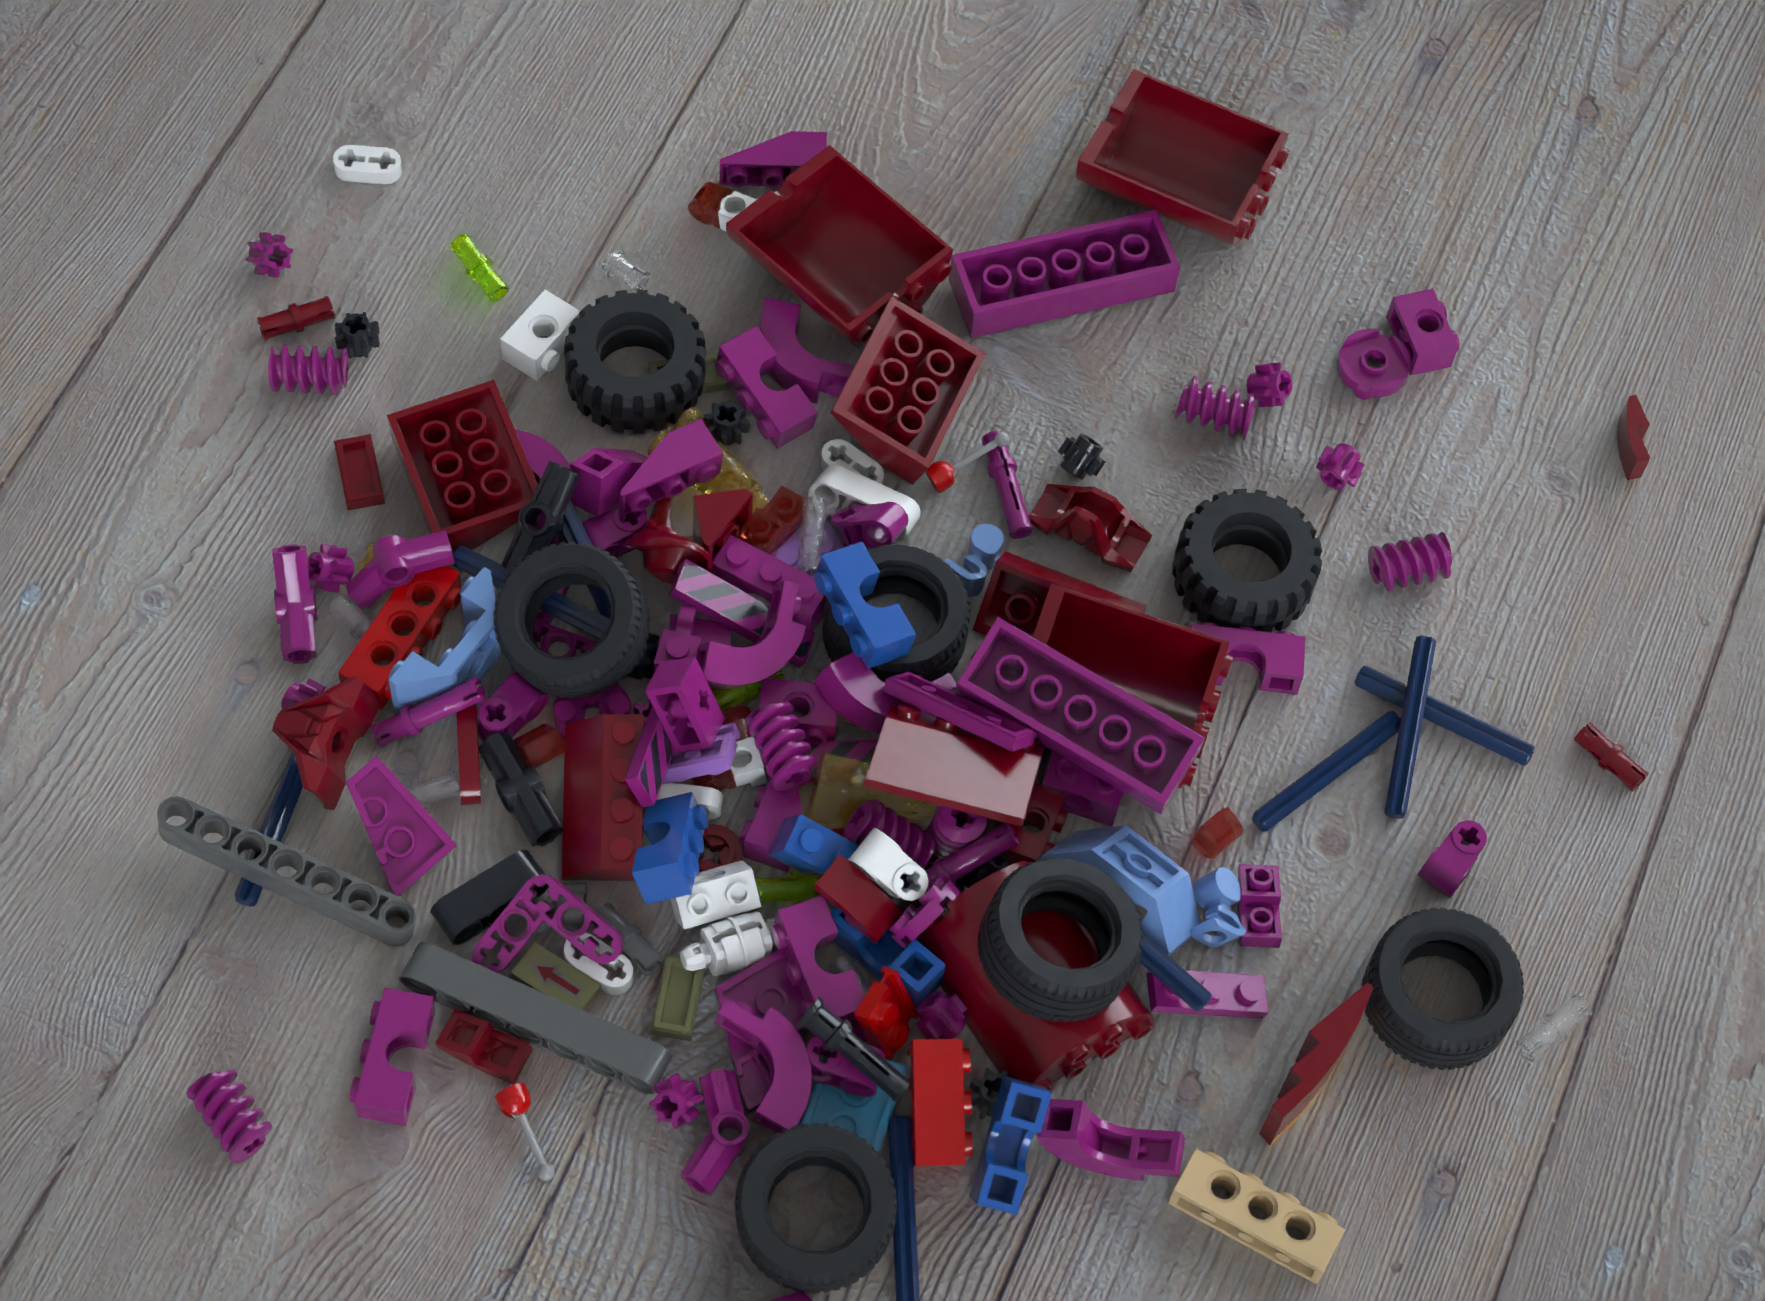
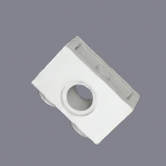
M544 290L500 338L502 360L538 381L546 371H552L557 365L560 355L564 352L565 337L569 335L568 328L573 319L579 318L580 311L549 291Z
M743 860L699 872V875L694 880L692 894L670 899L675 920L683 929L761 907L752 868Z

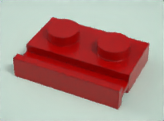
M883 966L881 969L882 980L880 983L873 982L854 1015L870 1045L882 1050L885 1053V1059L891 1061L897 1050L901 1049L907 1041L908 1032L910 1031L908 1026L909 1020L911 1018L917 1019L919 1013L898 971Z

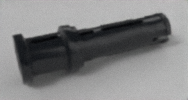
M819 996L796 1023L800 1029L806 1027L824 1043L823 1048L827 1052L836 1050L863 1075L888 1094L894 1102L911 1084L912 1081L909 1078L907 1079L879 1053L874 1051L851 1031L853 1026H851L849 1020L842 1021L824 1005L822 997Z

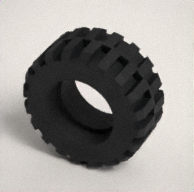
M637 289V293H627V290L616 291L613 297L609 298L606 294L595 299V306L591 304L586 305L579 312V318H575L568 328L569 335L565 337L564 343L565 378L568 384V393L571 400L577 402L578 410L587 417L592 414V422L601 427L608 424L611 426L612 431L623 433L624 429L633 430V434H644V430L653 428L654 432L666 429V423L676 424L684 418V411L687 413L692 411L697 404V397L702 395L706 376L705 337L699 329V323L694 315L690 313L686 315V307L677 301L673 304L670 303L669 297L658 292L656 296L649 295L648 290ZM635 346L652 349L661 354L666 360L670 359L662 369L643 377H627L617 374L602 363L611 353L622 348Z
M1246 488L1234 489L1231 495H1228L1226 491L1214 494L1211 502L1208 499L1203 500L1196 506L1195 512L1188 515L1180 532L1172 564V575L1175 577L1174 586L1179 596L1184 595L1183 605L1189 612L1192 613L1195 610L1198 613L1197 620L1201 623H1214L1220 627H1251L1256 631L1272 632L1273 627L1277 631L1290 626L1291 620H1297L1303 614L1306 605L1310 602L1321 571L1322 559L1320 556L1322 547L1320 540L1315 538L1316 529L1310 521H1303L1305 514L1298 507L1290 508L1286 505L1288 500L1278 495L1275 499L1267 496V491L1256 489L1255 493H1247ZM1229 545L1252 546L1266 553L1274 561L1280 574L1266 581L1252 582L1241 580L1226 572L1219 565L1214 552Z

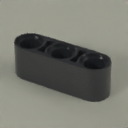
M528 850L517 851L444 895L432 906L430 913L453 945L463 944L490 928L529 879L545 873ZM545 884L540 887L534 885L533 889L537 892L534 899H537L547 891L549 885Z

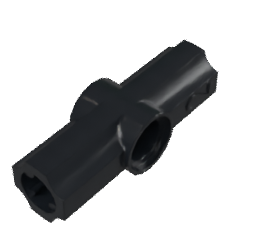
M549 460L531 501L519 511V527L501 564L505 569L511 571L514 567L518 566L517 564L520 561L523 562L526 556H531L536 550L541 551V548L545 546L549 547L552 538L561 533L565 523V510L582 475L566 466ZM544 511L546 522L543 528L539 530L537 517Z
M497 732L487 737L478 746L479 753L495 780L497 793L508 813H514L532 847H542L553 842L563 832L560 820L546 799V791L537 771L532 765L528 766L509 732Z

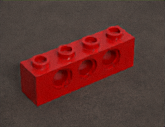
M447 566L416 573L412 581L403 586L396 587L339 670L340 683L351 677L358 678L382 701L379 710H383L389 699L392 700L388 679L392 668L397 662L401 660L404 662L412 651L423 657V648L429 639L434 640L437 638L443 627V619L450 609L455 610L461 601L460 573ZM421 601L432 602L431 604L426 606L417 605V603ZM403 630L411 631L406 636L397 635L398 632ZM382 660L392 661L386 666L376 665V663Z

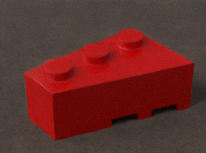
M913 1039L907 1043V1056H910L911 1078L909 1079L912 1081L909 1085V1092H911L910 1119L912 1126L913 1167L966 1165V1157H972L973 1155L972 1132H965V1115H971L972 1112L971 1090H964V1073H970L971 1070L970 1048H963V1039Z

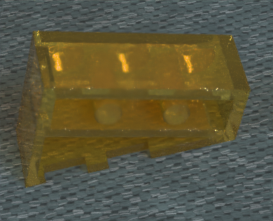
M820 752L806 814L807 818L828 829L846 827L854 811L864 802L872 799L881 801L885 807L892 808L896 811L897 815H902L909 821L933 817L935 804L865 787V778L870 763Z

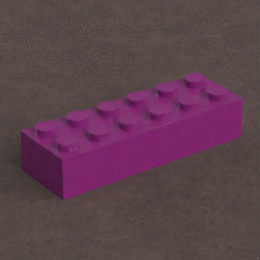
M1157 210L954 254L951 257L950 266H952V270L948 280L969 336L973 338L1175 292L1180 264Z
M999 617L957 682L958 695L1034 729L1037 732L1035 736L1037 742L1044 744L1047 748L1159 814L1163 813L1201 750L1205 739L1200 734Z

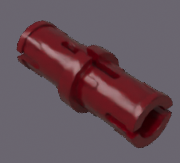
M324 296V298L299 306L296 303L290 304L286 310L264 317H257V322L260 325L259 329L263 339L268 340V338L294 330L297 333L303 332L306 326L335 319V313L332 311L333 306L329 297Z
M1591 722L1586 727L1584 726L1575 736L1574 741L1599 761L1598 766L1603 770L1608 769L1632 792L1649 775L1647 771L1637 765L1623 752L1625 748L1619 743L1614 744Z

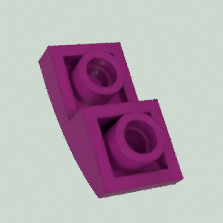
M1239 864L1238 882L1241 898L1238 901V919L1246 929L1244 935L1239 937L1240 946L1280 948L1282 933L1279 912L1281 901L1279 867L1277 865Z

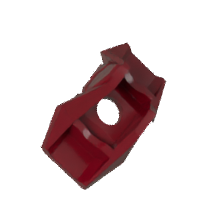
M1047 483L1041 498L1032 512L1028 514L1030 523L1044 534L1048 535L1055 530V534L1067 540H1072L1073 538L1075 543L1079 545L1085 544V549L1100 555L1102 563L1129 572L1132 571L1152 538L1148 530L1116 497L1094 486L1081 487Z
M351 677L318 695L283 708L277 714L273 723L272 731L295 754L303 789L313 793L324 804L323 807L325 809L335 810L346 785L345 765L355 742L360 737H364L372 726L382 702L364 682L356 677Z

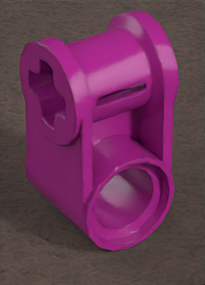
M888 501L871 505L848 506L839 510L831 517L833 526L839 528L845 542L843 548L859 542H863L866 549L892 545L906 528L909 521L908 514L903 507L895 502Z
M619 506L597 517L587 519L582 522V525L595 548H602L603 551H607L612 556L618 558L637 549L627 546L624 542L644 529L647 522L646 510L636 513L630 512L626 514V519H624V515H619Z
M518 671L512 673L480 705L478 710L480 722L478 727L479 738L484 742L487 737L497 732H509L513 738L528 722L535 719L541 713L548 702V694L526 681Z
M1465 820L1459 822L1440 847L1433 851L1417 876L1448 898H1451L1487 842L1485 829L1475 821ZM1465 841L1468 842L1469 845L1466 847L1461 843Z
M816 1036L810 1040L807 1052L810 1059L813 1082L838 1088L860 1097H872L876 1094L878 1086L836 1050L827 1052L823 1048L824 1043ZM868 1045L885 1059L886 1056L882 1050ZM819 1055L826 1056L827 1062H819Z

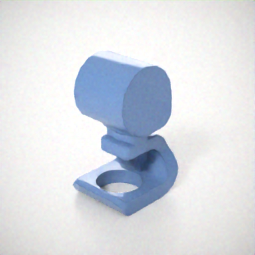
M982 524L974 528L971 533L968 554L963 561L965 569L950 559L945 558V562L955 570L964 583L968 597H974L983 590L987 570H991L1001 556L1004 536L1002 531L992 524Z
M1221 867L1197 879L1193 884L1194 896L1200 907L1207 910L1205 918L1208 920L1191 928L1192 938L1211 948H1218L1244 935L1246 929L1240 923L1237 915L1229 910V907L1241 898L1240 885L1233 872L1228 868ZM1209 931H1220L1218 936L1205 934Z

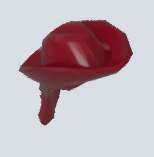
M665 497L655 502L649 517L650 519L645 523L644 529L624 543L627 546L635 547L642 551L644 569L667 584H673L678 567L685 559L713 574L710 553L687 537L680 536L674 531L670 520L673 498Z

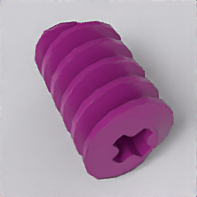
M283 344L279 355H275L273 346H271L268 364V379L271 390L278 392L284 382L286 391L294 392L299 382L301 391L308 393L314 383L316 392L323 394L329 384L331 393L338 395L342 386L344 385V388L347 386L349 369L348 350L343 348L340 357L335 358L332 347H328L325 356L320 357L317 346H313L309 357L304 354L302 345H298L294 356H290L287 345Z
M1193 376L1189 383L1184 386L1175 419L1183 411H1186V422L1192 423L1196 416L1199 415L1200 426L1203 428L1211 420H1214L1215 432H1219L1225 424H1228V434L1231 437L1241 428L1242 437L1245 441L1256 408L1254 394L1250 393L1242 402L1240 401L1239 389H1236L1230 397H1226V385H1221L1216 393H1213L1212 381L1208 380L1200 389L1198 388V377Z
M1441 531L1438 536L1430 533L1424 539L1418 536L1413 537L1410 542L1402 539L1396 543V546L1393 543H1385L1382 548L1371 546L1368 551L1369 571L1373 581L1376 584L1383 582L1387 591L1393 590L1394 579H1397L1402 588H1406L1408 586V576L1412 577L1416 585H1420L1422 583V573L1426 574L1430 582L1436 580L1437 570H1440L1443 578H1450L1452 554L1448 538Z
M789 702L770 704L758 708L749 714L745 720V723L749 725V733L755 740V746L761 752V760L767 765V774L773 778L772 785L774 789L783 792L800 788L809 782L812 778L810 770L817 764L816 757L813 755L806 756L811 751V746L807 742H801L805 738V732L802 729H795L799 725V719L796 716H790L793 712V706Z
M877 799L864 802L854 811L845 827L844 838L850 841L857 838L856 844L860 846L873 828H876L890 837L921 868L927 865L935 848L933 834L926 830L922 831L920 826L913 822L910 823L902 815H897L895 810L885 807Z
M939 806L926 829L927 832L933 834L935 839V848L932 855L946 859L978 840L986 828L987 817Z
M230 1069L202 1076L188 1087L186 1094L189 1099L194 1100L193 1105L196 1111L203 1113L202 1119L206 1125L211 1126L214 1138L220 1139L219 1144L223 1151L229 1153L230 1162L239 1163L252 1157L263 1147L266 1140L265 1136L270 1133L273 1127L267 1121L256 1124L261 1120L264 1113L259 1108L248 1112L255 1103V1099L251 1095L239 1099L245 1092L246 1086L242 1082L231 1085L237 1078V1072Z

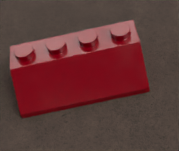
M1005 551L996 561L972 630L987 635L999 617L1033 637L1051 584L1143 614L1147 605Z
M602 714L565 724L562 880L635 881L632 869L637 848H642L643 807L639 804L624 779L644 729V714Z

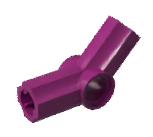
M446 530L409 540L395 535L379 539L373 545L374 558L346 585L347 594L358 606L369 609L391 587H400L409 583L416 573L455 564Z
M297 544L283 545L272 549L276 580L274 600L277 623L280 624L281 652L283 661L303 664L317 657L314 620H317L314 586L310 585L306 546Z
M725 1069L711 1071L699 1078L710 1131L680 1174L689 1187L709 1196L713 1194L735 1159L745 1152L748 1145L749 1123L744 1116L735 1073ZM726 1128H733L740 1133V1136L734 1140H726L719 1133Z

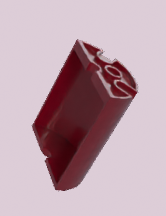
M1133 69L1112 103L1105 121H1101L1078 159L1076 178L1147 210H1157L1161 216L1235 247L1244 238L1249 240L1257 223L1254 217L1256 215L1262 216L1268 205L1270 197L1265 194L1270 192L1277 176L1276 168L1282 170L1290 152L1289 149L1284 148L1289 133Z
M830 145L786 177L784 184L776 192L769 190L726 223L727 235L733 242L854 347L861 349L866 345L891 296L922 314V306L932 295L938 284L943 282L952 270V266L949 263L953 249Z
M1051 584L1033 638L1205 737L1202 748L1196 758L1200 759L1210 729L1203 726L1204 721L1212 723L1222 693L1215 690V686L1219 676L1227 678L1233 656L1226 654L1230 642ZM1192 763L1178 788L1181 789L1183 785L1191 786L1198 764Z
M1025 860L996 871L966 889L953 902L951 901L947 904L951 912L943 919L934 920L916 940L946 964L943 982L940 986L950 996L956 993L967 1007L962 1013L965 1016L963 1020L998 1072L1001 1074L1006 1070L1008 1071L1007 1077L1043 1086L1050 1091L1053 1087L1052 1083L1065 1076L1069 1080L1083 1072L1087 1067L1084 1061L1090 1057L1099 1056L1101 1060H1104L1120 1049V1043L1131 1037L1134 1040H1138L1147 1035L1154 1028V1017L1129 981H1127L1115 1001L1102 1012L1090 1018L1087 1017L1084 1020L1074 1022H1053L1026 1014L1010 1004L994 989L992 983L986 977L987 975L984 973L983 966L979 960V947L977 946L979 926L1000 884L1018 867L1025 866L1028 863ZM1048 910L1032 912L1021 918V927L1025 940L1038 956L1052 965L1067 969L1090 967L1098 962V952L1094 939L1083 925L1066 914Z

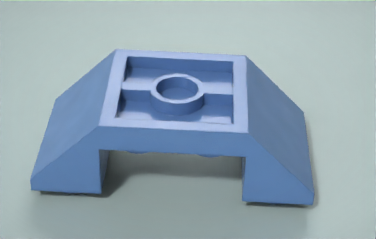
M483 567L476 577L471 576L464 583L460 592L465 628L462 640L454 649L449 648L445 651L439 660L438 667L412 651L404 662L401 660L392 668L388 679L394 715L400 713L401 708L408 704L412 706L420 704L469 681L473 677H477L481 681L500 659L502 651L496 639L497 635L495 634L493 621L495 618L493 614L496 609V599L491 570Z
M1127 825L1076 831L1040 858V860L1046 858L1071 859L1089 864L1106 873L1122 887L1134 904L1142 906L1148 911L1141 922L1142 933L1168 956L1192 938L1191 928L1201 923L1189 873Z

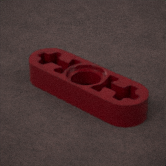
M475 703L456 712L461 805L481 804L477 707Z

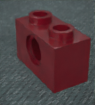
M1035 783L1023 825L1018 826L1008 823L1015 832L1013 836H1016L1019 840V845L1003 852L1009 862L1008 866L1025 860L1028 863L1040 860L1043 854L1055 847V844L1049 841L1053 831L1061 833L1068 815V811L1062 809L1065 794ZM1032 825L1037 827L1040 832L1030 833L1023 827Z

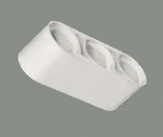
M830 465L825 468L808 490L811 504L816 509L830 516L852 505L863 506L887 501L899 504L908 514L909 521L906 528L893 543L903 541L921 517L920 507L912 498L840 465Z

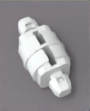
M755 911L735 917H725L722 921L702 928L700 942L686 946L680 953V959L684 968L695 971L706 968L707 964L713 976L726 975L738 970L744 971L771 955L772 946L775 945L771 934V926L774 925L773 921L775 918L766 919L765 923L760 912Z

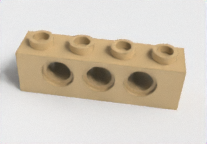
M1195 1149L1168 1202L1173 1207L1316 1285L1346 1230L1338 1226V1222L1330 1215L1323 1212L1314 1213L1301 1206L1300 1201L1293 1195L1286 1192L1277 1193L1264 1186L1263 1181L1256 1175L1246 1171L1240 1173L1227 1166L1225 1160L1219 1155L1209 1151L1203 1153L1198 1149ZM1215 1186L1223 1187L1229 1192L1231 1198H1217L1212 1193L1211 1188ZM1252 1206L1260 1207L1266 1212L1268 1218L1264 1220L1256 1219L1250 1214L1248 1208ZM1290 1226L1299 1228L1303 1232L1305 1239L1295 1240L1291 1238L1286 1228Z

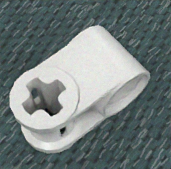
M873 828L848 859L870 880L894 898L913 901L924 895L928 888V877L923 868L907 856L890 837L876 828ZM902 874L908 875L906 878L907 882L910 883L908 888H902L904 884L900 879Z

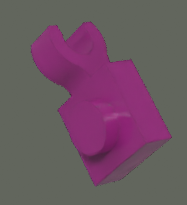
M681 604L675 631L663 629L654 661V670L657 669L662 661L696 657L697 659L699 646L702 644V637L692 635L697 616H695L697 607Z

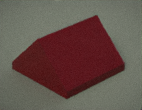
M745 488L693 496L694 542L710 553L712 562L730 535L744 541L752 531L753 492Z

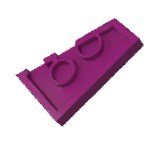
M375 756L346 781V785L394 895L401 896L456 848L455 842L378 756Z

